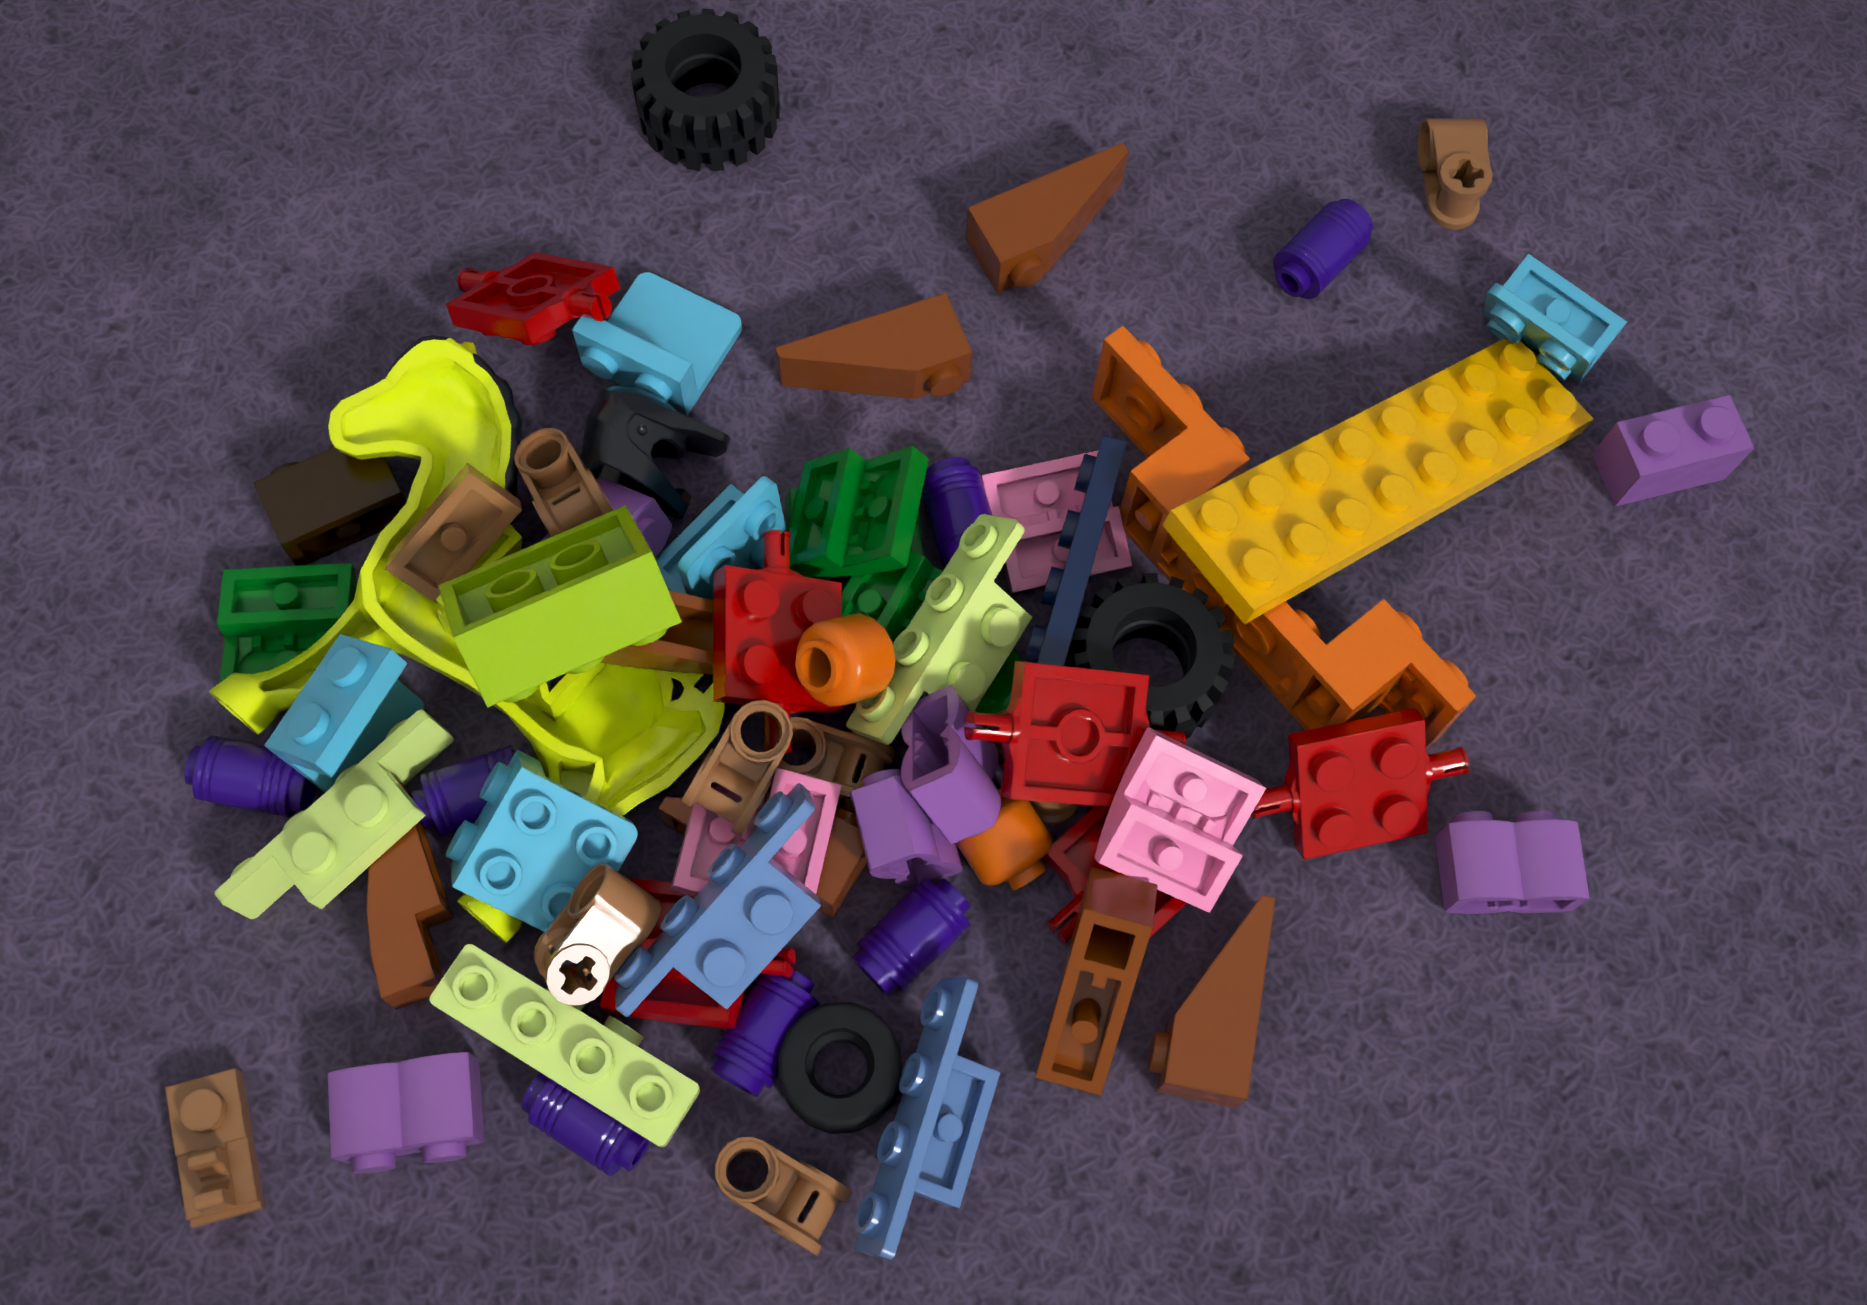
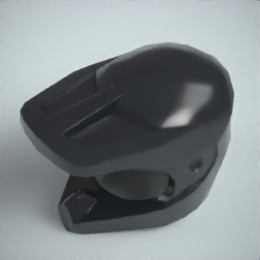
M614 385L602 388L598 392L597 401L586 419L580 458L596 480L602 477L652 497L665 514L677 519H683L692 496L683 488L675 489L654 464L652 458L680 459L685 456L686 451L718 457L727 451L731 438L715 428L679 413L664 399L649 391L636 387Z

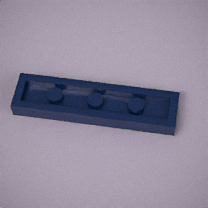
M1103 435L1097 456L1084 454L1074 490L1086 494L1080 512L1069 509L1067 511L1058 546L1069 549L1064 569L1051 566L1041 603L1053 606L1047 627L1034 625L1024 659L1025 662L1064 666L1127 441Z

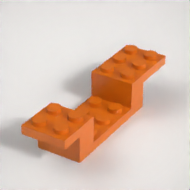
M1121 326L1104 339L1091 398L1147 457L1146 460L1132 469L1129 474L1119 509L1125 534L1169 582L1172 576L1185 580L1182 590L1192 595L1198 587L1208 595L1205 607L1208 610L1217 606L1226 617L1220 631H1232L1234 640L1232 650L1305 730L1362 719L1378 705L1387 714L1415 708L1425 719L1426 748H1428L1442 736L1477 697L1468 687V681L1463 672L1451 661L1441 659L1422 639V633L1413 619L1401 611H1395L1385 599L1381 600L1327 645L1320 639V632L1314 621L1299 609L1293 610L1286 601L1244 625L1162 524L1172 509L1244 473L1250 458L1246 455L1245 448L1237 435L1226 427L1221 428L1203 410L1201 400L1195 391L1184 383L1179 384L1161 366L1160 358L1150 344L1144 340H1137L1124 326Z

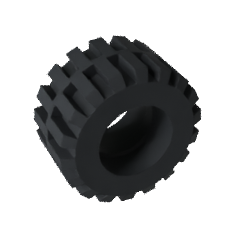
M702 9V14L691 15L689 10L677 13L678 20L670 22L665 18L655 24L656 34L646 32L640 40L641 50L634 51L631 60L633 67L631 80L643 135H647L648 143L655 152L664 150L665 159L675 165L682 158L686 160L687 169L696 171L700 170L701 164H711L712 171L724 170L723 162L730 160L737 167L747 162L746 152L749 150L758 155L766 147L765 138H773L777 130L776 119H780L777 62L776 56L772 55V45L766 36L759 37L757 26L750 21L739 24L738 15L728 11L723 16L715 15L714 9ZM704 83H717L730 87L722 93L707 97L692 96L684 93L689 88Z
M1144 573L1141 584H1134L1131 576L1117 579L1114 592L1106 586L1094 595L1092 606L1086 604L1081 611L1071 639L1066 666L1123 672L1113 655V649L1117 645L1135 638L1152 639L1164 644L1179 659L1184 677L1166 686H1148L1146 712L1150 728L1155 730L1182 731L1186 739L1192 736L1196 726L1202 728L1210 719L1229 683L1228 679L1234 668L1235 656L1229 655L1234 645L1232 631H1220L1226 617L1218 606L1211 610L1205 607L1208 595L1198 587L1192 595L1182 590L1185 580L1172 576L1169 585L1158 583V574Z

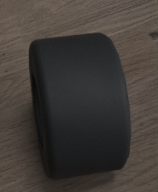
M852 1002L825 1003L805 1012L787 1030L778 1052V1079L790 1109L808 1126L829 1134L855 1133L875 1124L894 1103L902 1076L901 1048L892 1028L875 1011ZM834 1042H847L855 1045L863 1052L867 1061L868 1072L864 1082L857 1090L844 1095H835L825 1091L817 1083L814 1076L813 1064L817 1054L825 1046Z

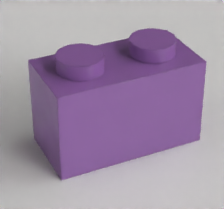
M1727 395L1617 422L1592 453V456L1615 507L1724 480L1753 451L1754 445L1731 396Z

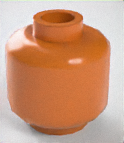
M858 613L818 621L804 631L797 646L795 666L801 684L816 701L828 706H842L873 698L886 689L894 675L896 658L893 643L886 629L874 618Z
M1000 787L998 790L1001 797V806L994 826L988 828L980 835L958 841L956 845L982 884L996 886L1007 881L1012 890H1017L1033 881L1046 870L1040 859L1048 853L1053 840L1029 800L1002 797Z

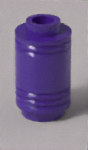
M1340 199L1339 201L1327 203L1274 256L1273 268L1279 287L1293 297L1304 299L1316 298L1369 244L1373 223L1367 211L1350 199Z
M961 457L943 459L929 466L926 470L922 489L928 517L944 568L959 547L964 531L975 522L979 515H992L979 470L971 466L968 459Z
M214 735L209 736L202 747L195 746L191 750L185 766V782L188 785H192L195 799L281 815L291 818L296 812L299 813L306 810L312 805L317 788L315 784L264 745L224 737L220 738Z
M508 745L503 749L499 748L496 751L488 752V754L484 753L439 768L437 771L432 770L430 773L421 774L422 788L412 791L413 801L426 815L420 820L423 827L426 829L436 826L440 836L443 837L449 833H455L465 820L474 824L487 801L480 798L483 785L498 762L508 766L516 752L513 746ZM527 747L517 749L530 756Z
M923 878L920 884L914 887V890H911L870 932L865 934L864 938H861L856 943L860 950L851 958L886 996L889 997L897 988L904 992L908 985L912 984L914 979L920 976V973L924 972L957 940L958 936L963 934L964 930L971 926L964 916V913L971 906L964 896L946 879L942 878L935 885L927 878Z
M795 970L790 978L759 974V977L754 981V985L751 986L742 1001L735 1028L727 1029L723 1033L722 1039L718 1041V1046L711 1053L716 1060L710 1070L728 1083L754 1097L759 1096L763 1087L771 1089L774 1079L778 1077V1052L787 1030L805 1012L818 1007L820 1004L810 994L815 984Z
M542 1073L536 1076L523 1098L521 1109L529 1114V1124L538 1128L541 1132H545L547 1136L552 1137L553 1140L591 1165L596 1166L597 1169L603 1171L608 1176H613L622 1167L627 1171L633 1170L651 1144L649 1140Z

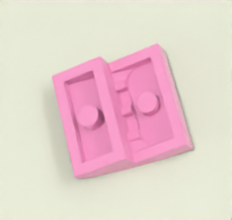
M1098 450L981 476L992 515L1015 519L1025 528L1024 534L1003 565V571L1011 594L1046 586L1051 566L1064 569L1069 549L1058 546L1068 509L1080 512L1086 493L1074 490L1084 454L1096 457ZM1112 499L1090 576L1133 566L1119 506L1113 507Z
M1147 727L1115 793L1094 858L1099 864L1128 877L1157 884V890L1210 913L1243 856L1233 845L1266 787L1257 779Z
M776 768L763 800L741 836L731 831L732 823L697 803L693 804L670 891L695 897L711 880L707 873L719 854L732 843L740 847L758 828L754 824V820L765 803L777 792L782 791L787 795L795 785L800 783L810 791L815 810L772 859L816 894L842 785ZM716 782L711 783V787L736 802L740 801L741 797Z

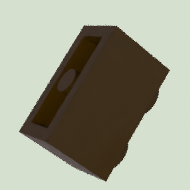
M333 444L328 450L301 462L282 464L275 468L269 476L253 482L280 545L296 566L308 565L380 533L407 503L386 457L360 460L341 453Z

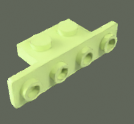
M981 514L964 531L956 552L941 575L929 586L924 602L908 627L898 635L893 643L896 661L894 675L889 685L875 697L856 703V708L846 723L850 730L860 736L888 745L894 740L921 696L925 697L949 685L956 690L970 711L976 709L1032 619L1031 615L994 582L1025 532V528L1017 520Z
M423 709L416 711L408 719L397 723L388 732L383 742L358 764L344 770L337 777L334 785L309 808L291 817L284 825L281 833L255 856L241 862L233 870L230 878L215 891V896L222 905L249 919H255L295 884L309 903L323 909L426 816L399 782L406 785L453 742L454 737Z
M467 944L463 947L430 995V1003L658 1147H665L669 1143L700 1093V1087L695 1081L638 1047L644 1037L626 1024L609 1016L602 1025L581 1012L586 1004L567 1005L558 1001L548 988H542L473 944Z

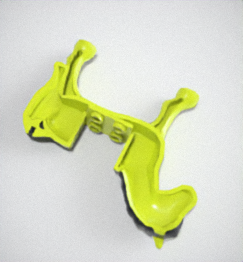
M435 335L420 337L397 358L390 367L385 379L341 400L331 411L328 424L330 440L341 453L360 460L401 456L421 460V463L412 483L407 503L380 532L360 570L354 600L339 620L309 649L289 662L272 670L255 674L232 673L209 690V693L223 707L257 735L268 728L280 712L289 710L340 634L391 648L397 654L411 658L481 696L452 637L441 594L437 597L436 604L385 570V563L389 560V554L467 463L513 496L517 494L518 468L515 464L514 455L522 437V420L514 406L513 392L507 381L497 376L487 362L477 355L473 342L459 344L452 338ZM512 522L469 572L521 550L522 536L512 527ZM600 663L583 673H567L550 692L548 688L551 686V682L547 681L540 684L536 692L523 700L516 702L502 701L493 705L509 716L532 744L542 764L545 777L621 816L638 804L668 788L691 764L698 760L719 733L725 710V703L713 702V675L643 669ZM673 679L682 683L684 691L679 699L671 702ZM463 893L457 900L472 917L504 943H507L521 928L523 921L466 893Z

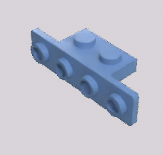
M798 783L787 795L782 791L773 795L761 808L754 820V824L758 828L740 847L732 843L719 854L707 873L711 880L693 899L685 895L673 905L661 923L660 928L664 932L647 951L639 946L631 952L614 976V980L617 982L615 993L616 1010L625 1017H628L673 967L720 1005L728 1009L821 907L819 896L772 859L815 810V805L808 789Z
M966 976L940 979L937 986L928 993L923 1003L920 1021L924 1028L916 1053H913L908 1058L902 1069L899 1090L903 1094L895 1119L887 1125L879 1141L877 1158L881 1164L872 1191L864 1196L857 1210L855 1218V1230L858 1233L855 1243L856 1251L892 1260L896 1254L914 1194L948 1207L960 1208L1000 1076V1072L957 1055L978 989V981Z

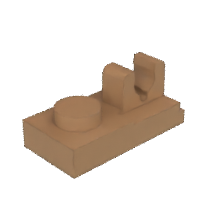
M467 463L389 554V560L385 563V570L437 604L436 599L440 595L438 585L469 572L522 511L520 500Z
M234 1068L165 1087L186 1220L190 1221V1227L197 1228L264 1209L265 1205L243 1072Z

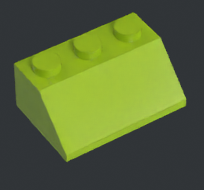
M626 505L438 585L452 637L487 708L502 701L516 702L523 700L536 692L540 684L565 673L579 674L591 670L602 662L604 656L629 645L642 646L652 643L661 638L668 628L682 622L655 557Z

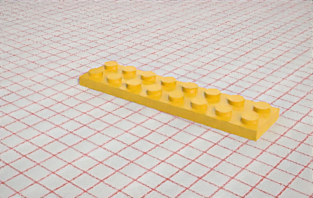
M1504 338L1172 509L1162 526L1245 625L1580 435L1594 418L1543 364L1537 362L1534 353L1521 341L1510 343L1507 338Z

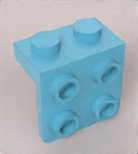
M1530 254L1525 257L1503 286L1499 283H1494L1487 292L1483 316L1490 320L1486 328L1499 340L1507 338L1510 343L1521 341L1525 346L1538 354L1537 362L1543 364L1557 380L1565 381L1569 376L1578 383L1581 382L1627 323L1626 320Z
M644 272L637 276L608 321L600 322L591 318L580 317L572 332L583 367L603 379L612 380L622 386L636 387L649 391L664 399L679 413L688 416L742 331V323L738 314L653 273Z
M763 476L745 494L730 484L655 559L668 590L713 600L714 571L725 565L757 570L759 567L764 568V539L762 534L770 530H781V533L787 531L777 484L767 476Z
M340 634L264 746L322 791L327 792L344 770L358 764L383 742L393 726L402 720L408 719L416 711L424 710L423 701L398 680L407 662L391 648Z
M516 750L508 766L498 762L490 772L480 793V798L487 801L486 805L474 824L466 820L463 821L450 842L446 857L453 860L450 865L453 888L545 932L569 902L579 882L592 868L598 864L605 863L619 871L637 839L638 832L631 820L545 777L539 760Z

